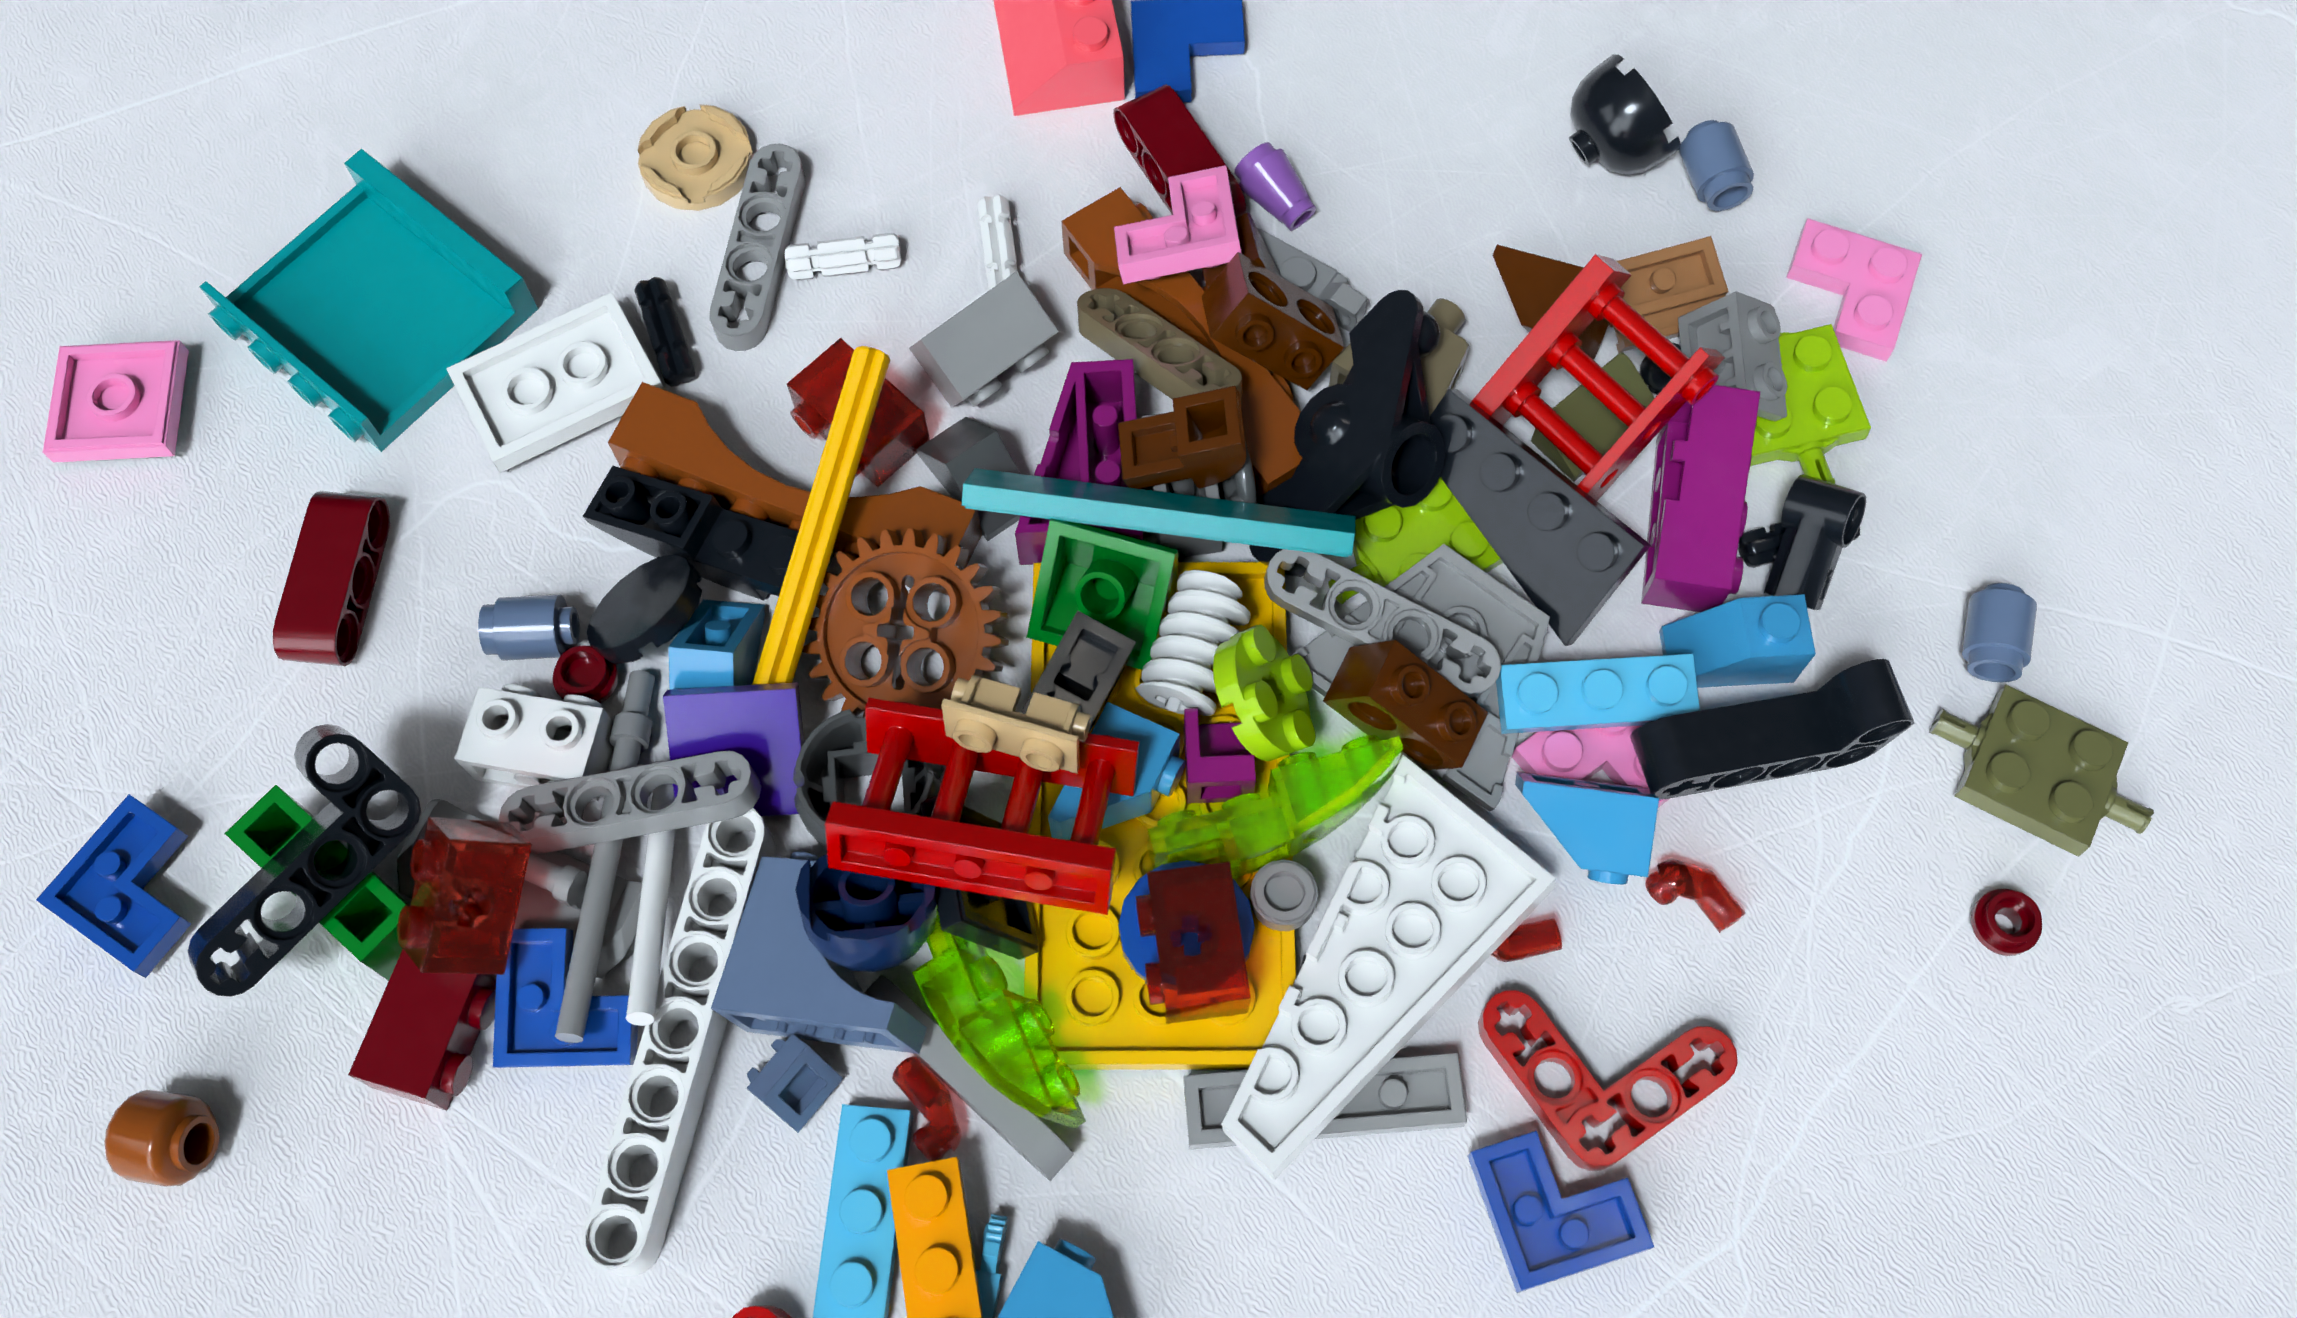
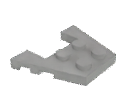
M1445 544L1438 547L1384 587L1485 638L1494 645L1500 655L1501 665L1538 663L1550 616ZM1366 601L1350 614L1342 617L1341 620L1351 625L1367 621L1370 614L1369 602ZM1412 620L1401 621L1395 625L1393 630V640H1397L1413 654H1419L1426 649L1428 635L1424 627L1418 622ZM1326 630L1292 655L1299 654L1305 659L1313 678L1312 688L1325 697L1349 648L1356 645ZM1442 636L1440 648L1427 662L1429 666L1437 669L1438 662L1443 657L1458 664L1461 667L1458 678L1466 683L1475 675L1484 677L1485 673L1477 667L1479 656L1474 652H1469L1462 659L1444 652L1452 643V640L1445 636ZM1496 682L1484 693L1471 697L1488 714L1463 767L1447 769L1442 777L1443 780L1489 812L1494 810L1500 802L1509 758L1513 755L1518 733L1501 734Z

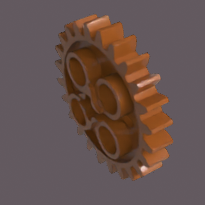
M908 528L901 544L900 538L895 531L884 529L881 531L880 548L871 539L860 537L857 539L859 558L842 551H838L835 554L842 572L839 575L826 572L823 583L829 589L826 595H819L816 607L820 609L819 617L812 618L809 626L810 630L817 631V640L804 645L802 649L803 653L820 655L822 661L808 673L810 678H829L831 680V683L821 696L824 701H836L845 697L846 700L841 708V712L850 709L856 717L863 711V717H865V706L868 697L942 709L943 699L951 700L953 687L958 678L970 680L973 675L981 676L984 671L1002 672L1003 666L989 655L991 648H1001L1009 645L1008 639L992 634V626L1008 619V613L989 610L988 603L994 600L1001 593L999 587L992 585L982 587L978 585L988 570L985 565L975 563L963 568L969 554V550L966 547L956 545L945 555L947 537L933 533L924 546L922 531ZM912 576L914 578V585L908 593L905 581L907 577ZM881 581L887 589L888 600L884 609L874 615L868 607L867 596L872 586ZM939 587H943L949 594L950 606L945 616L935 621L928 612L927 603L932 592ZM897 626L914 627L913 639H896ZM874 645L881 654L882 663L878 673L869 679L861 668V658L864 651ZM935 650L943 660L944 670L941 678L936 683L930 685L922 675L921 665L926 655ZM901 673L904 679V687L899 690L896 688L895 682Z

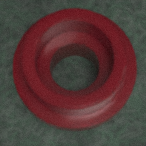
M2011 889L1992 890L1982 896L1973 907L1971 914L1973 931L1977 939L1994 953L2004 956L2022 954L2031 949L2041 936V912L2037 904L2024 893ZM1996 914L2004 915L2011 921L2013 925L2012 934L2005 933L1997 925L1995 920Z

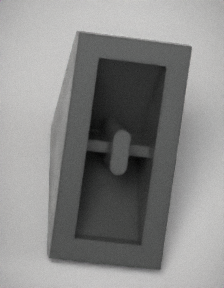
M964 417L916 449L918 456L951 497L961 502L963 483L974 468L1020 474L997 430L968 417ZM978 510L982 535L987 541L1020 519V515Z

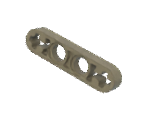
M1100 288L1087 291L1078 298L1077 308L1080 334L1116 360L1133 359L1134 373L1172 400L1182 396L1236 386L1240 394L1242 406V375L1235 366L1126 293L1117 289Z

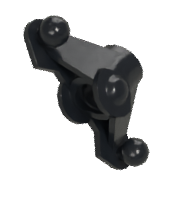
M1396 290L1387 294L1350 331L1349 337L1353 358V366L1343 384H1335L1324 388L1313 396L1300 412L1295 426L1294 443L1302 459L1293 476L1261 495L1258 504L1356 516L1355 520L1393 505L1402 508L1414 506L1430 494L1437 484L1444 467L1445 446L1442 434L1430 421L1421 358L1428 356L1438 347L1441 333L1439 324L1434 316L1423 311L1420 299L1408 290ZM1255 545L1249 546L1252 556L1267 566L1274 555L1283 550ZM1295 563L1289 571L1285 570V575L1302 577L1306 568L1301 564Z

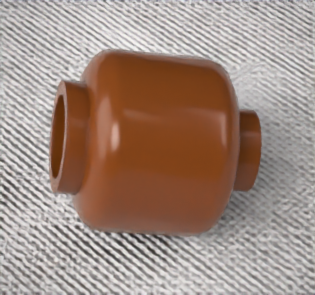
M143 1090L128 1097L115 1110L105 1133V1154L113 1172L126 1180L159 1186H180L194 1179L213 1160L218 1149L220 1137L219 1128L210 1106L200 1098L193 1095L159 1090Z

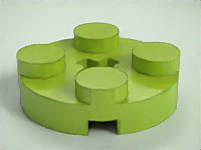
M1261 624L1236 633L1230 637V640L1221 643L1214 654V684L1221 707L1233 703L1236 714L1242 722L1231 727L1240 743L1252 755L1263 761L1275 760L1313 746L1316 735L1310 717L1309 702L1306 694L1313 687V678L1305 659L1299 654L1289 656L1279 641Z

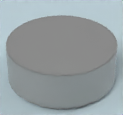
M1291 860L1272 861L1259 869L1252 880L1249 896L1250 906L1255 917L1266 927L1277 931L1294 930L1304 925L1313 915L1318 898V888L1313 875L1303 865Z

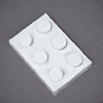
M612 292L446 368L494 465L500 473L623 415L642 382L664 390L659 377Z

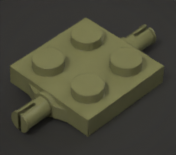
M2005 684L1995 695L1987 717L1978 726L1946 712L1945 709H1941L1932 724L1933 726L1929 733L1942 737L1965 749V771L1954 797L2079 857L2090 848L2099 821L2104 816L2135 830L2138 834L2145 831L2152 819L2153 809L2117 794V773L2129 742Z

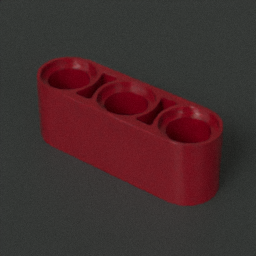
M1165 84L1114 108V122L1121 140L1172 215L1168 177L1226 165L1171 86ZM1227 167L1235 216L1237 218L1246 213V202L1237 180Z
M318 491L311 497L274 622L273 646L279 659L336 666H347L354 659L389 533L390 513L384 498Z

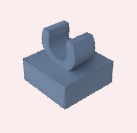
M792 1034L786 1041L776 1039L771 1044L776 1053L760 1072L753 1067L748 1071L747 1077L751 1083L746 1089L799 1133L843 1078L813 1049Z

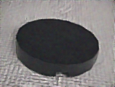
M676 554L657 557L640 565L622 578L603 597L593 612L586 632L589 644L605 660L613 664L634 662L641 659L643 655L638 649L645 647L650 642L657 648L662 644H666L688 623L700 603L702 589L697 585L698 582L702 581L700 573L686 558Z

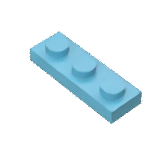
M1693 654L1501 665L1499 677L1496 680L1501 734L1643 726L1660 718L1700 711Z
M842 1104L813 1318H888L897 1240L887 1170L907 1166L913 1122L911 1110Z

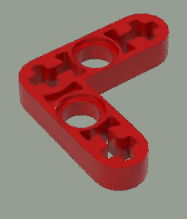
M1507 990L1494 995L1483 1008L1478 1021L1479 1035L1486 1048L1566 1156L1576 1166L1588 1171H1602L1613 1166L1724 1085L1735 1073L1738 1063L1736 1049L1729 1037L1722 1031L1710 1026H1698L1686 1031L1606 1090H1603L1539 1004L1528 994L1517 990ZM1501 1008L1509 1016L1520 1012L1525 1017L1526 1022L1520 1031L1531 1047L1539 1038H1542L1548 1045L1536 1051L1524 1066H1521L1515 1058L1520 1056L1526 1049L1517 1035L1510 1032L1501 1036L1495 1028L1501 1019L1498 1011ZM1690 1044L1698 1051H1704L1709 1047L1717 1056V1059L1711 1064L1712 1071L1716 1076H1713L1705 1068L1680 1084L1678 1078L1673 1073L1694 1056ZM1666 1061L1669 1070L1661 1065V1062ZM1544 1062H1555L1562 1065L1571 1077L1569 1094L1562 1098H1550L1543 1095L1534 1082L1536 1067ZM1650 1080L1659 1084L1664 1089L1668 1105L1663 1115L1648 1117L1641 1114L1635 1108L1631 1098V1091L1636 1082ZM1683 1088L1691 1093V1097L1687 1098L1685 1096ZM1613 1099L1617 1110L1608 1105L1607 1101ZM1619 1112L1626 1124L1610 1135L1604 1142L1610 1153L1605 1155L1599 1147L1587 1151L1580 1142V1139L1586 1134V1129L1582 1122L1586 1120L1591 1127L1596 1128ZM1628 1125L1638 1132L1637 1136H1631Z

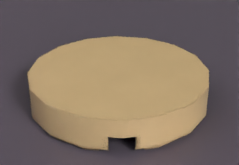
M700 105L701 110L693 109L686 111L685 106L671 109L651 122L640 137L638 165L645 186L658 201L676 209L700 211L722 205L741 191L753 152L746 128L733 114L712 105Z

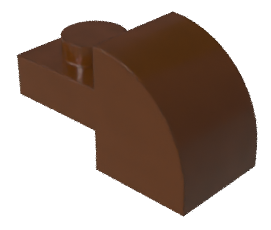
M1236 386L1173 398V412L1118 423L1122 477L1127 487L1140 489L1192 478L1197 488L1200 489L1222 482L1236 474L1246 461L1241 400Z

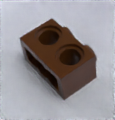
M1239 252L1236 253L1201 296L1212 339L1305 390L1310 388L1345 348L1332 306Z
M1397 640L1350 647L1323 699L1324 703L1398 759H1401L1402 755H1404L1422 770L1462 768L1488 714L1485 709Z

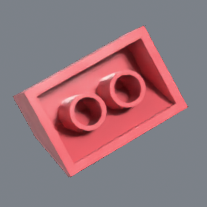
M993 0L1014 116L1125 100L1124 56L1112 0Z

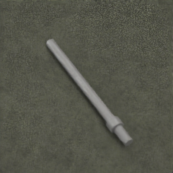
M635 670L629 675L622 712L614 716L609 739L610 744L615 747L610 771L637 767L640 753L648 749L653 726L652 720L648 718L655 676L647 671ZM610 795L604 796L600 819L604 818L612 809L614 799ZM623 839L594 845L555 1037L564 1042L579 1043L584 1039Z

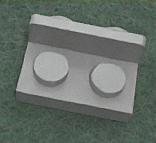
M1735 291L1678 317L1681 351L1687 357L1691 358L1700 347L1716 349L1725 357L1714 370L1719 375L1715 385L1761 391L1757 416L1771 421H1778L1787 416L1785 399L1787 381L1782 371L1778 338L1781 327L1775 308L1771 304Z

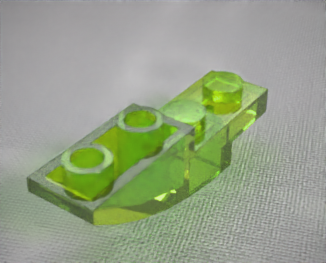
M1368 735L1349 741L1342 746L1340 752L1317 757L1314 752H1302L1289 756L1279 762L1278 768L1270 771L1267 788L1269 797L1261 799L1257 793H1248L1227 800L1222 804V810L1199 816L1193 810H1184L1164 816L1158 820L1157 827L1148 829L1147 849L1153 869L1162 864L1184 860L1200 862L1219 857L1223 872L1235 879L1259 871L1264 865L1272 861L1284 860L1325 838L1352 818L1378 793L1398 766L1403 751L1400 736L1380 741L1378 736Z
M937 914L935 929L926 940L933 958L914 970L912 974L928 1008L943 1033L964 1060L987 1083L1015 1104L1040 1118L1072 1128H1077L1086 1122L1077 1101V1097L1081 1092L1078 1080L1070 1067L1057 1054L1051 1039L1055 1029L1046 1009L1035 999H1028L1008 991L1007 979L1002 969L988 955L986 948L942 931L939 914Z

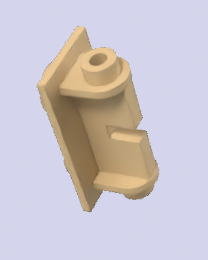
M973 675L970 680L958 678L953 687L951 700L943 699L941 705L946 736L953 738L960 746L979 753H987L993 749L1020 757L1028 766L1045 772L1063 769L1078 774L1080 768L1079 741L1085 742L1092 722V715L1081 712L1080 704L1034 692L1027 712L1023 714L1015 711L1021 696V688Z

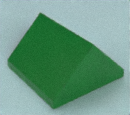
M1051 518L1026 638L1058 646L1076 612L1079 611L1136 641L1126 666L1142 670L1147 662L1153 660L1150 656L1151 646L1155 640L1161 637L1159 634L1160 623L1169 614V600L1177 591L1178 550L1081 523Z

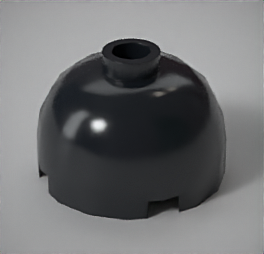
M1613 54L1595 67L1579 83L1572 97L1570 112L1577 132L1569 137V141L1578 156L1588 166L1597 160L1611 172L1625 175L1645 172L1677 152L1681 145L1678 136L1668 143L1663 130L1673 123L1665 108L1635 68L1626 75H1623L1616 68L1624 58L1619 54Z

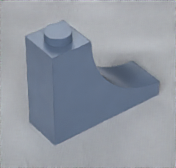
M792 852L790 859L762 856L711 1009L746 1032L790 1037L794 1034L799 1039L919 1054L927 1027L896 1003L867 996L856 981L852 970L825 958L810 942L804 930L795 889L803 865L810 858L812 867L820 857L806 852Z

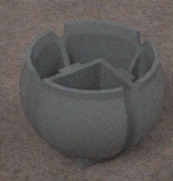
M850 709L826 719L811 732L801 747L793 773V781L798 787L794 797L796 810L807 831L824 847H826L825 821L832 801L845 803L844 778L872 775L878 758V754L867 753L866 717L857 718ZM906 759L902 772L904 813L922 816L920 803L938 795L941 781L938 779L944 771L942 765Z

